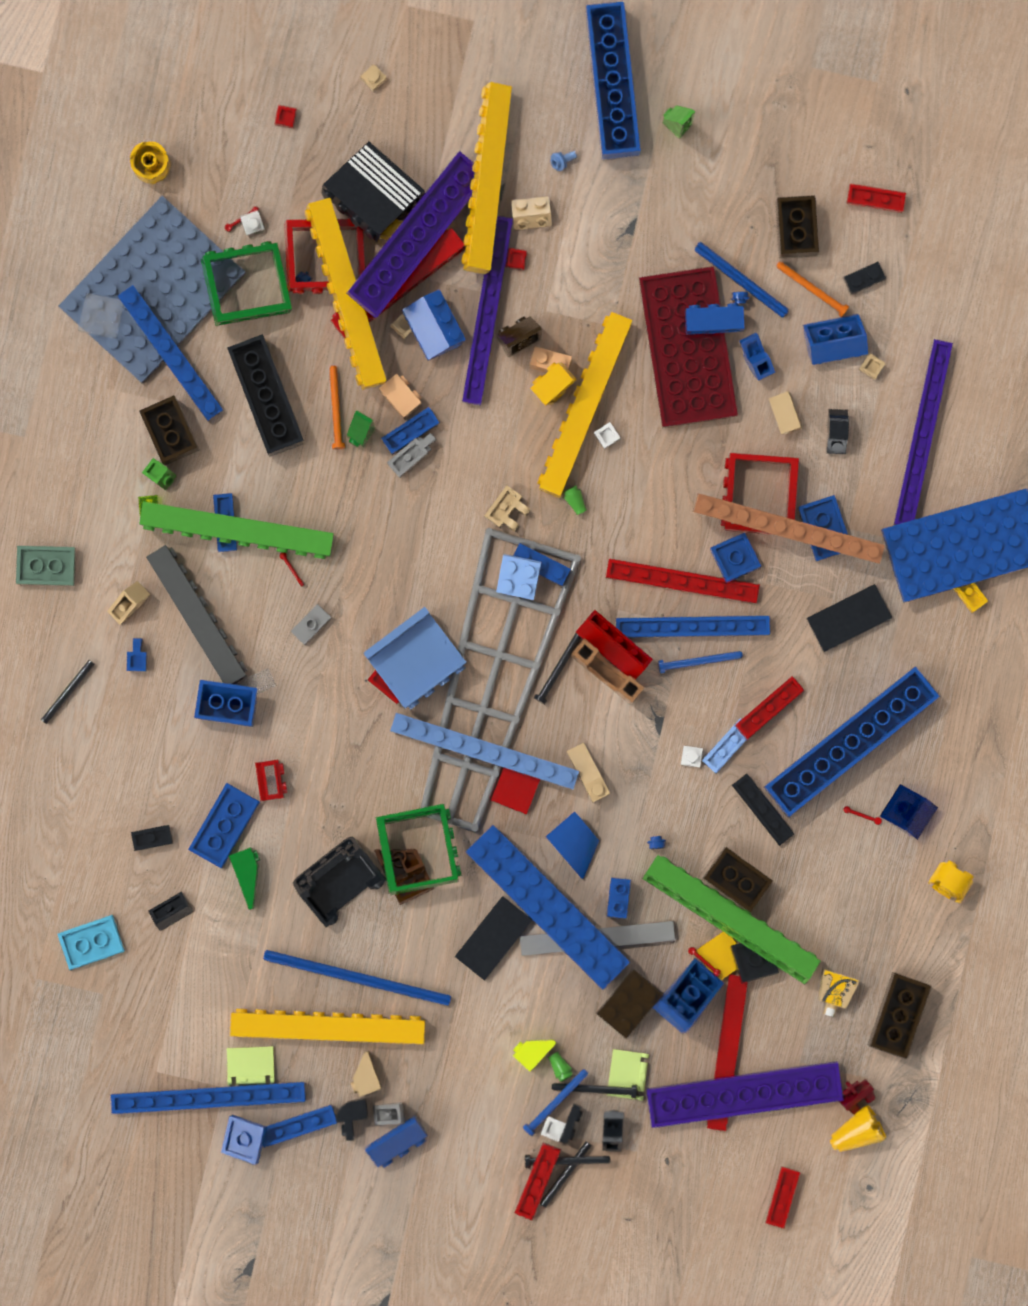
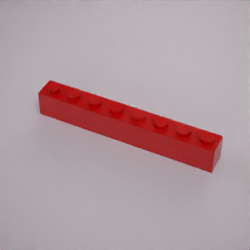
M452 228L444 231L380 314L466 249L464 243ZM365 310L368 322L370 323L375 318ZM335 312L332 315L331 323L344 339L346 338L345 333L340 330L338 323L340 317L338 312Z

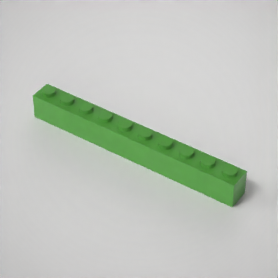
M143 502L139 525H142L144 530L154 531L155 528H160L162 533L173 534L174 531L181 532V536L193 537V534L201 535L200 539L212 540V537L220 538L219 542L231 544V540L239 541L238 545L250 547L251 543L257 544L259 549L269 550V547H275L277 552L288 553V550L296 551V555L307 556V553L315 554L314 558L326 559V556H330L334 534Z
M657 855L642 878L804 985L810 980L821 962L815 954L803 950L797 942L788 940L780 931H774L768 927L766 922L757 920L749 911L737 907L735 902L725 899L719 895L717 890L708 888L700 879L691 877L687 874L686 870L671 864V861L664 856Z

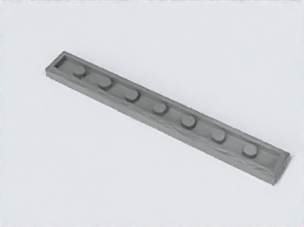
M673 921L598 928L614 946L675 940ZM547 934L520 936L522 956L564 952Z

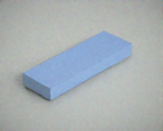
M733 726L704 757L702 762L714 773H717L743 745L746 739Z

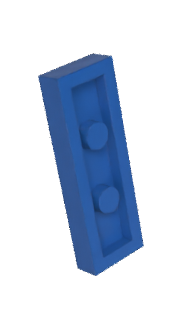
M428 407L381 439L393 455L415 438L417 439L440 424L430 407Z
M232 493L213 495L215 514L234 517ZM217 538L218 552L237 551V541L231 540V544L219 542L220 538Z
M519 543L513 555L542 562L539 575L560 586H563L571 570Z

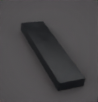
M747 773L731 785L779 846L794 835L793 831Z

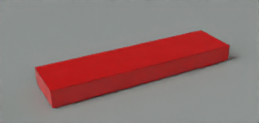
M791 676L734 726L748 740L805 690Z
M545 1142L542 1143L514 1214L531 1221L533 1220L561 1149Z

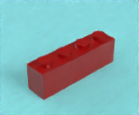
M595 609L576 630V633L582 639L588 641L611 664L626 676H631L634 680L641 675L653 660Z

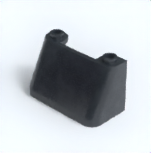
M352 836L343 840L297 876L293 881V886L302 900L327 928L338 921V910L367 887L371 890L381 888L387 879Z

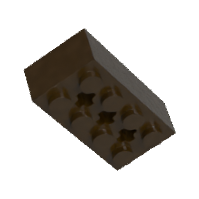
M892 972L867 1045L907 1059L931 985ZM908 992L907 995L910 996V999L903 1002L901 996ZM899 1010H901V1014H903L904 1016L902 1019L899 1018V1021H897V1017L895 1016L896 1012L899 1013ZM895 1029L897 1036H893V1039H890L891 1035H889V1032Z

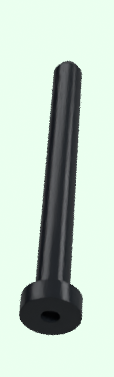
M577 633L573 636L539 695L535 694L534 699L538 702L546 704V696L581 640Z
M553 1083L552 1090L562 1091L568 1084ZM579 1084L572 1092L631 1095V1098H637V1085H632V1087Z
M525 1155V1168H531L537 1157L531 1158L530 1155ZM558 1157L555 1165L609 1164L611 1157Z

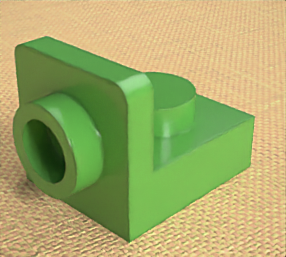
M152 458L142 474L164 490H167L172 485L177 476L154 458Z

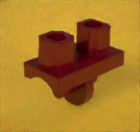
M866 1079L861 1083L856 1081L852 1085L847 1081L845 1084L848 1088L842 1092L844 1094L843 1101L839 1102L847 1111L849 1110L855 1115L861 1109L858 1104L859 1101L864 1098L867 1103H871L876 1099L873 1092L875 1089Z

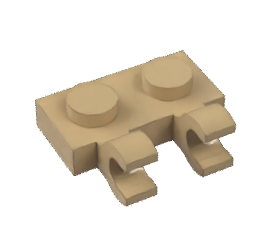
M506 485L484 517L499 528L504 523L515 532L519 525L509 518V515L515 508L526 516L530 508L520 502L522 499L520 494Z

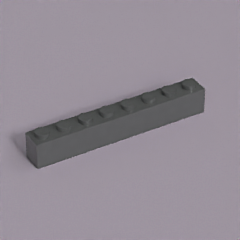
M164 545L146 556L147 560L222 682L236 684L247 677L245 673L248 671L242 661L238 662L235 657L238 654L233 645L228 646L225 641L228 638L222 628L219 630L215 625L218 622L212 612L208 613L205 608L208 606L202 596L198 597L195 591L198 588L193 580L188 581L185 576L188 572L182 563L180 565L177 563L175 558L178 556L174 549Z

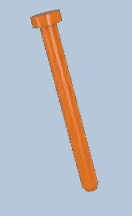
M778 262L776 265L783 273L836 309L840 317H843L850 306L847 304L843 306L783 262Z
M332 365L329 368L335 441L332 444V449L339 450L345 449V443L342 442L337 367Z

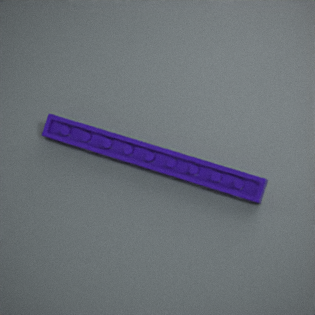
M497 216L491 271L484 274L462 403L481 406L513 218Z
M933 340L893 525L915 520L953 345L950 342Z

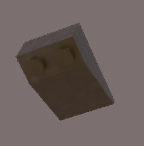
M523 316L516 320V324L512 327L505 326L499 330L497 339L508 358L541 340L542 329L531 316L528 318Z

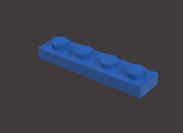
M332 1104L268 1125L263 1148L337 1124Z

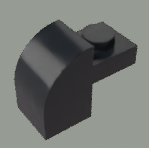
M829 409L827 420V454H846L849 436L848 410Z
M366 1098L350 1100L343 1104L338 1111L336 1122H344V1125H341L342 1137L346 1136V1141L355 1139L353 1120L368 1119Z
M616 1110L604 1111L602 1151L621 1152L624 1112Z

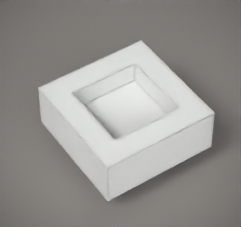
M258 210L240 216L246 235L264 230Z
M610 422L594 432L604 449L620 439V436Z
M683 746L681 765L700 768L703 748Z
M548 1116L541 1135L559 1142L566 1123Z

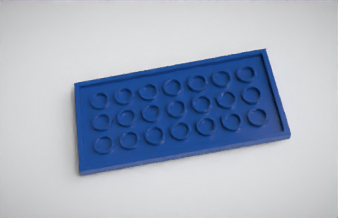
M1027 488L881 529L903 603L1028 568Z

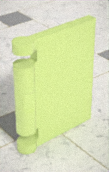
M273 1046L227 1048L228 1085H232V1077H236L237 1085L266 1084V1075H270V1084L275 1083Z
M613 1049L608 1086L632 1087V1085H637V1091L645 1092L648 1063L640 1062L641 1057L649 1058V1054ZM607 1094V1096L642 1101L644 1099V1096L637 1095V1098H631V1095Z

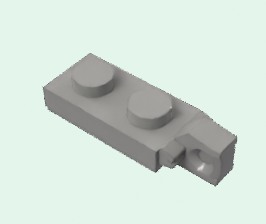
M430 433L424 439L421 436L417 439L415 438L390 459L387 464L400 478L431 450L429 446L436 440L435 437Z

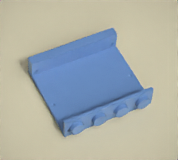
M426 607L422 608L363 653L405 709L409 707L410 710L420 703L418 700L421 697L425 696L427 698L435 692L433 688L437 685L443 686L451 680L449 676L453 673L457 675L466 668L464 665L467 663Z

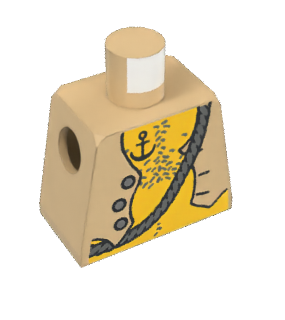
M822 969L818 1000L826 1002L823 1014L834 1017L837 1006L846 1009L859 984V980Z

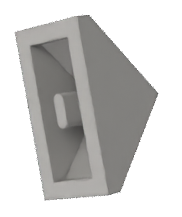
M403 1102L373 1106L375 1125L404 1124Z

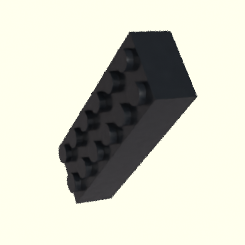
M263 334L227 347L269 457L305 444Z

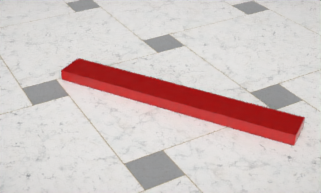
M609 559L606 578L754 604H757L760 587L759 584L736 580L726 583L724 578Z
M729 974L714 1079L734 1076L748 985V982L741 984L738 975ZM728 1117L707 1120L706 1128L726 1131Z

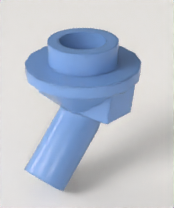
M575 150L565 155H562L561 152L553 153L551 155V165L555 170L562 171L567 167L566 162L577 158Z

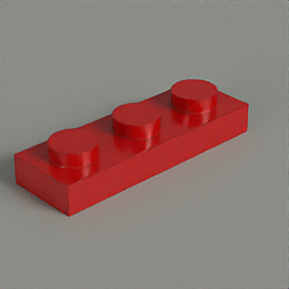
M849 184L846 204L903 213L906 193Z
M781 1166L766 1216V1224L784 1229L799 1179V1171Z

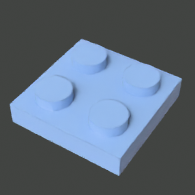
M504 554L496 592L534 600L542 562Z

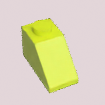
M553 1039L526 1040L524 1043L520 1041L513 1049L515 1052L513 1057L531 1071L556 1044V1041Z

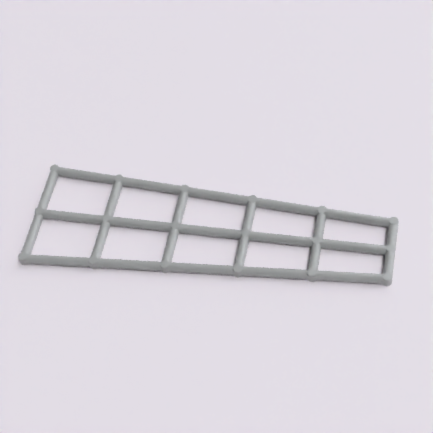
M491 528L486 529L458 652L464 658L465 650L469 649L495 657L480 705L455 697L460 673L458 675L456 673L452 674L440 727L447 729L452 705L478 712L471 737L477 739L485 715L511 722L502 747L510 748L581 561L580 555ZM492 537L517 545L521 543L535 551L572 561L570 565L571 570L562 586L555 607L521 597L498 593L495 589L481 585ZM479 593L511 602L497 650L468 641ZM519 605L551 614L534 661L505 653ZM502 660L531 668L514 715L488 707ZM435 746L421 808L429 807L439 761L461 767L449 806L451 820H448V824L476 832L480 827L502 767L494 765V768L491 769L472 763V757L466 755L464 760L441 753V747ZM468 770L490 776L473 823L454 818ZM440 814L427 816L428 818L441 821Z

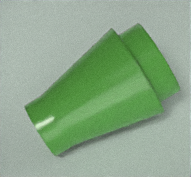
M576 485L563 492V498L575 511L576 515L587 510L581 490Z
M559 1052L548 1057L555 1077L560 1082L573 1075L571 1071L573 1069L560 1056Z

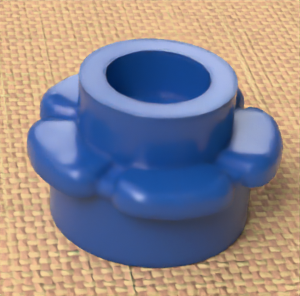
M307 271L305 273L300 272L295 277L296 282H311L312 280Z
M733 292V298H731L732 301L734 300L738 304H746V300L750 299L748 292Z
M662 836L650 837L651 841L647 842L650 849L665 848L664 842L666 840L662 839Z

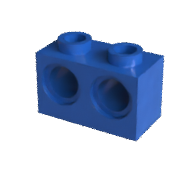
M611 878L607 916L627 918L631 880Z

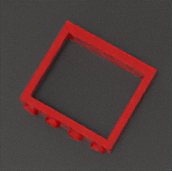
M307 219L286 220L284 223L288 292L293 291V293L304 294V291H312V294H322L323 291H328L327 283L329 281L295 282L293 231H310L312 226L311 222L307 221ZM337 219L340 230H356L359 277L365 270L363 230L359 226L356 227L350 219Z
M730 453L729 458H725L724 469H728L727 477L724 476L723 480L726 496L723 495L722 500L733 502L735 460L789 464L786 518L795 520L799 458ZM721 520V526H724L723 531L771 534Z

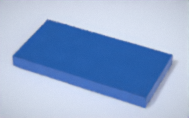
M226 783L188 850L222 869L260 801Z

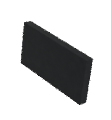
M873 584L809 616L806 620L824 653L891 619L892 616L876 585Z
M502 896L454 957L485 981L531 923L532 919Z

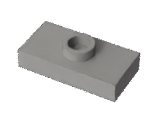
M317 604L291 632L305 645L331 617Z

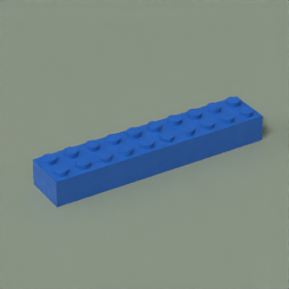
M913 667L767 783L764 789L783 813L790 817L940 696L916 667Z
M494 825L466 851L484 872L602 990L630 963Z

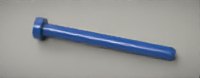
M741 651L665 663L663 660H659L658 667L660 674H663L665 670L741 659L743 654Z
M582 1070L529 1125L526 1123L523 1129L530 1136H533L536 1133L534 1130L588 1076V1071Z

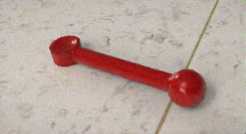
M254 206V207L252 208V210H251L250 212H248V213H251V212H254V211H257V210H258V212H259V208H258L257 206ZM241 218L232 224H226L225 230L227 232L232 231L235 225L242 222Z
M281 552L279 557L285 561L301 587L304 586L302 580L288 561L287 554Z
M849 806L843 808L844 813H852L871 820L876 825H880L882 822L879 817L874 818L852 810Z
M690 947L688 949V953L690 955H695L700 961H702L708 968H710L713 971V974L715 976H719L721 974V971L719 969H715L709 962H707L701 955H699L696 952L695 947Z

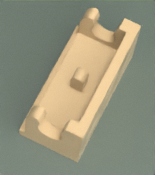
M789 391L769 398L781 435L803 429Z

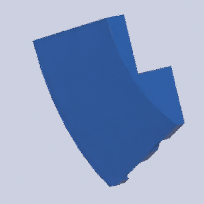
M574 811L552 830L546 838L580 878L583 879L598 846L599 839Z

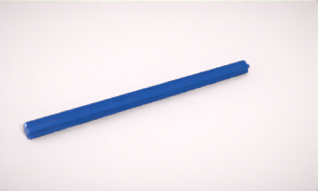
M265 950L263 956L265 961L446 1006L450 1004L451 1000L450 995L270 950Z

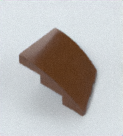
M376 849L374 852L386 876L382 850ZM416 849L390 850L397 887L430 880ZM435 888L395 894L399 905H402Z

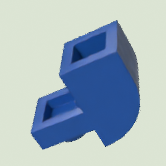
M757 333L739 341L745 361L758 381L775 373L771 359L764 351Z

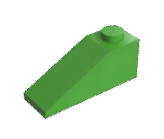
M678 105L673 109L670 107L663 115L665 117L663 124L676 137L680 138L692 126L695 111Z

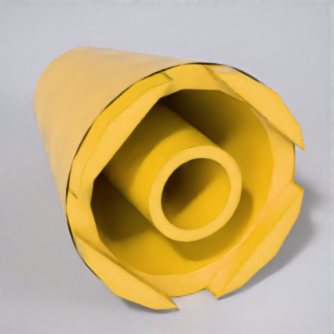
M869 1105L860 1109L831 1135L830 1143L834 1150L838 1149L840 1152L885 1140V1131L880 1121H877L876 1114Z

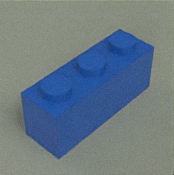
M738 303L727 304V307H720L719 304H710L708 308H701L700 305H691L685 310L686 335L743 332L745 329L744 307L739 306Z

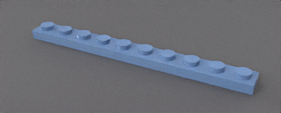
M399 713L395 714L390 730L394 733L573 790L579 774L577 770Z

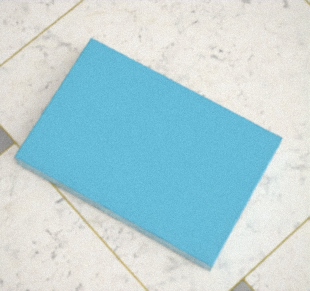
M113 915L57 934L69 970L125 951Z

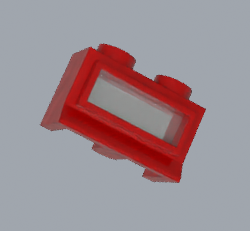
M279 760L255 763L260 801L285 798L284 794L287 793L286 782H282V775L285 774L283 763H280Z

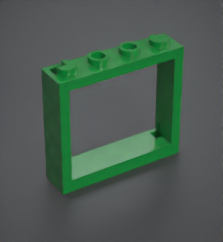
M266 241L261 243L260 246L253 247V244L242 246V249L227 248L223 250L224 252L220 253L209 251L202 256L201 264L215 326L287 314L292 310L278 243ZM272 252L283 303L222 314L210 262Z
M444 804L376 817L390 895L459 882L458 877L462 876L461 868L455 862L458 853L456 846L452 847L451 841L455 837L453 827L449 828L448 820H451L450 811L445 809ZM440 814L452 876L397 887L386 824Z

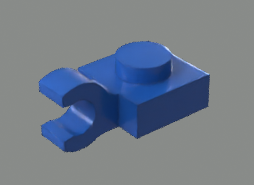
M133 638V652H127V671H147V652H141V638Z

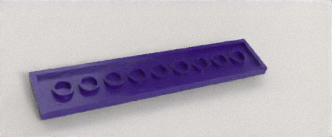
M461 151L456 153L346 292L348 296L374 318L379 316L463 209L470 197H472L470 185L475 173L472 170L473 162Z
M838 1061L646 1088L652 1128L843 1101Z

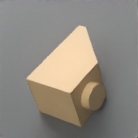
M136 581L123 590L107 612L121 625L143 605L150 594Z
M369 1051L364 1053L354 1074V1082L351 1083L354 1094L358 1093L359 1097L382 1088Z

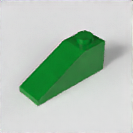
M356 410L347 432V438L350 439L348 442L355 447H359V445L364 447L375 430L374 421Z
M250 847L229 855L249 910L254 909L258 861H260L257 850L253 851V848Z

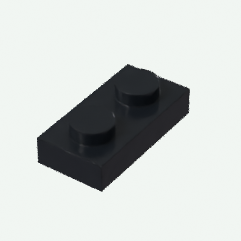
M876 262L844 276L843 279L850 295L886 280V277L879 262Z
M170 825L131 832L134 851L173 844Z
M573 1103L560 1137L561 1142L568 1143V1140H573L576 1129H573L576 1121H580L583 1111L580 1110L581 1106Z

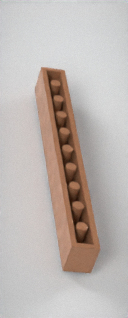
M700 493L697 494L692 511L880 564L885 545Z

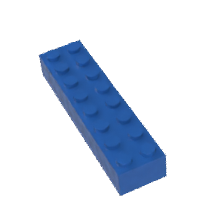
M624 1L586 5L602 160L640 156Z

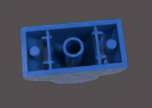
M694 958L663 993V996L653 1006V1009L679 1032L686 1033L724 983Z

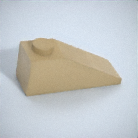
M582 743L568 750L567 753L575 769L579 771L578 775L592 803L609 795L610 792L585 744Z

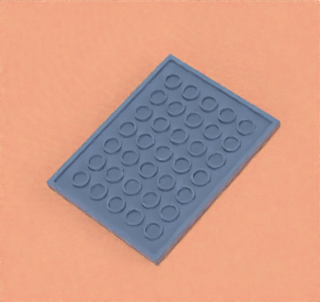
M161 196L58 307L143 384L164 360L117 296L133 285L178 346L212 310L201 258L209 251H216V253L223 251L166 198ZM232 259L210 262L219 302L246 274Z

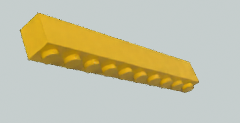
M494 82L488 83L481 92L483 105H481L479 110L481 122L477 127L479 139L475 145L477 156L472 168L475 173L470 185L472 197H470L468 203L470 216L466 220L468 233L464 238L466 250L462 256L463 270L486 274L491 271L512 86Z
M331 198L308 203L305 217L307 221L311 222V236L313 240L316 239L318 245L316 252L323 261V265H321L322 272L329 281L327 283L329 294H333L334 297L333 308L339 314V327L346 336L344 343L346 349H350V363L357 372V375H355L357 385L361 386L362 390L382 385L387 380L365 309L346 294L356 279Z
M611 312L610 316H605L602 326L605 327L602 334L598 333L595 344H598L595 351L591 350L587 360L590 362L588 369L584 368L580 377L583 379L581 386L577 385L573 394L576 397L574 404H569L566 414H569L567 421L563 420L559 431L562 432L560 438H555L552 445L554 453L552 457L548 455L544 465L547 467L545 474L541 473L538 479L539 490L561 498L631 327V319Z
M239 1008L236 1009V1012L231 1013L230 1036L407 1044H424L425 1020H421V1016H410V1019H402V1015H390V1018H383L382 1014H371L370 1018L363 1017L361 1013H352V1017H345L344 1013L333 1012L332 1016H325V1012H313V1015H305V1011H294V1014H286L285 1010H275L274 1014L267 1013V1010L255 1009V1013H248V1009Z

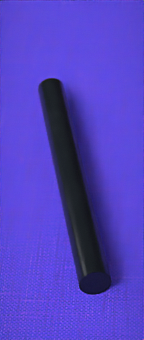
M88 660L41 718L45 724L50 721L95 665L92 661Z
M585 1141L574 1157L585 1156L592 1145ZM571 1164L565 1168L540 1202L543 1207L546 1208L578 1164Z

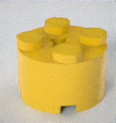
M141 142L133 148L130 154V165L137 178L145 183L156 184L169 173L170 159L163 146L157 142ZM147 161H153L154 163L147 164Z
M948 860L947 863L940 862L928 884L933 883L932 888L948 899L951 897L957 898L955 902L961 903L973 884L974 876L966 871L962 872L957 869L958 866L952 861Z

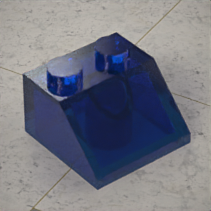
M900 784L880 817L918 840L938 807L927 798Z

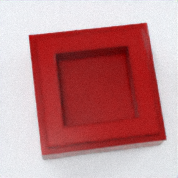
M278 105L275 125L294 128L297 109Z
M508 248L505 267L524 270L527 251Z

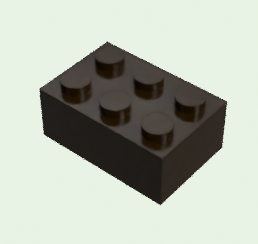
M815 195L777 198L775 206L779 259L817 256L819 253Z
M174 395L139 410L164 466L199 451L177 398Z
M727 847L723 848L703 876L704 880L749 912H752L773 882L772 879Z
M632 969L596 1014L627 1039L663 996V993Z

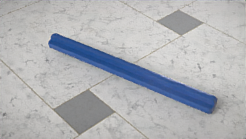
M699 242L694 250L780 317L786 316L789 311L786 306L705 244Z

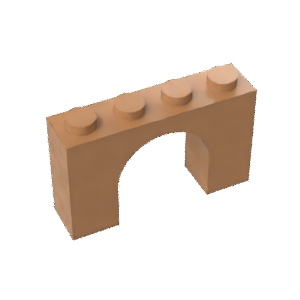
M583 639L571 655L574 660L630 705L644 689L631 676H626L600 655L599 650L585 639Z

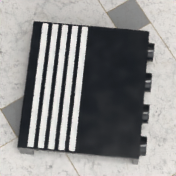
M368 141L322 185L321 193L324 199L331 198L337 210L341 214L348 216L351 222L356 227L359 226L368 238L378 242L381 233L414 202L418 203L425 190Z

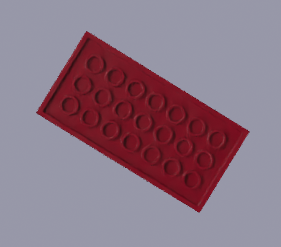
M714 266L639 277L662 428L737 417L738 412L725 333L686 335V308H689L691 305H700L701 308H708L710 304L720 305Z

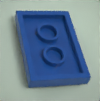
M835 495L798 507L803 523L848 535ZM810 545L816 562L841 554Z

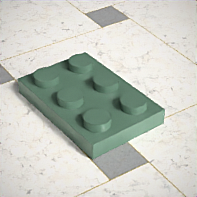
M17 546L16 584L74 586L76 548Z

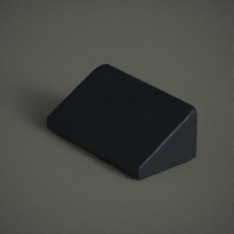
M181 891L148 912L155 926L161 931L191 914L193 910Z

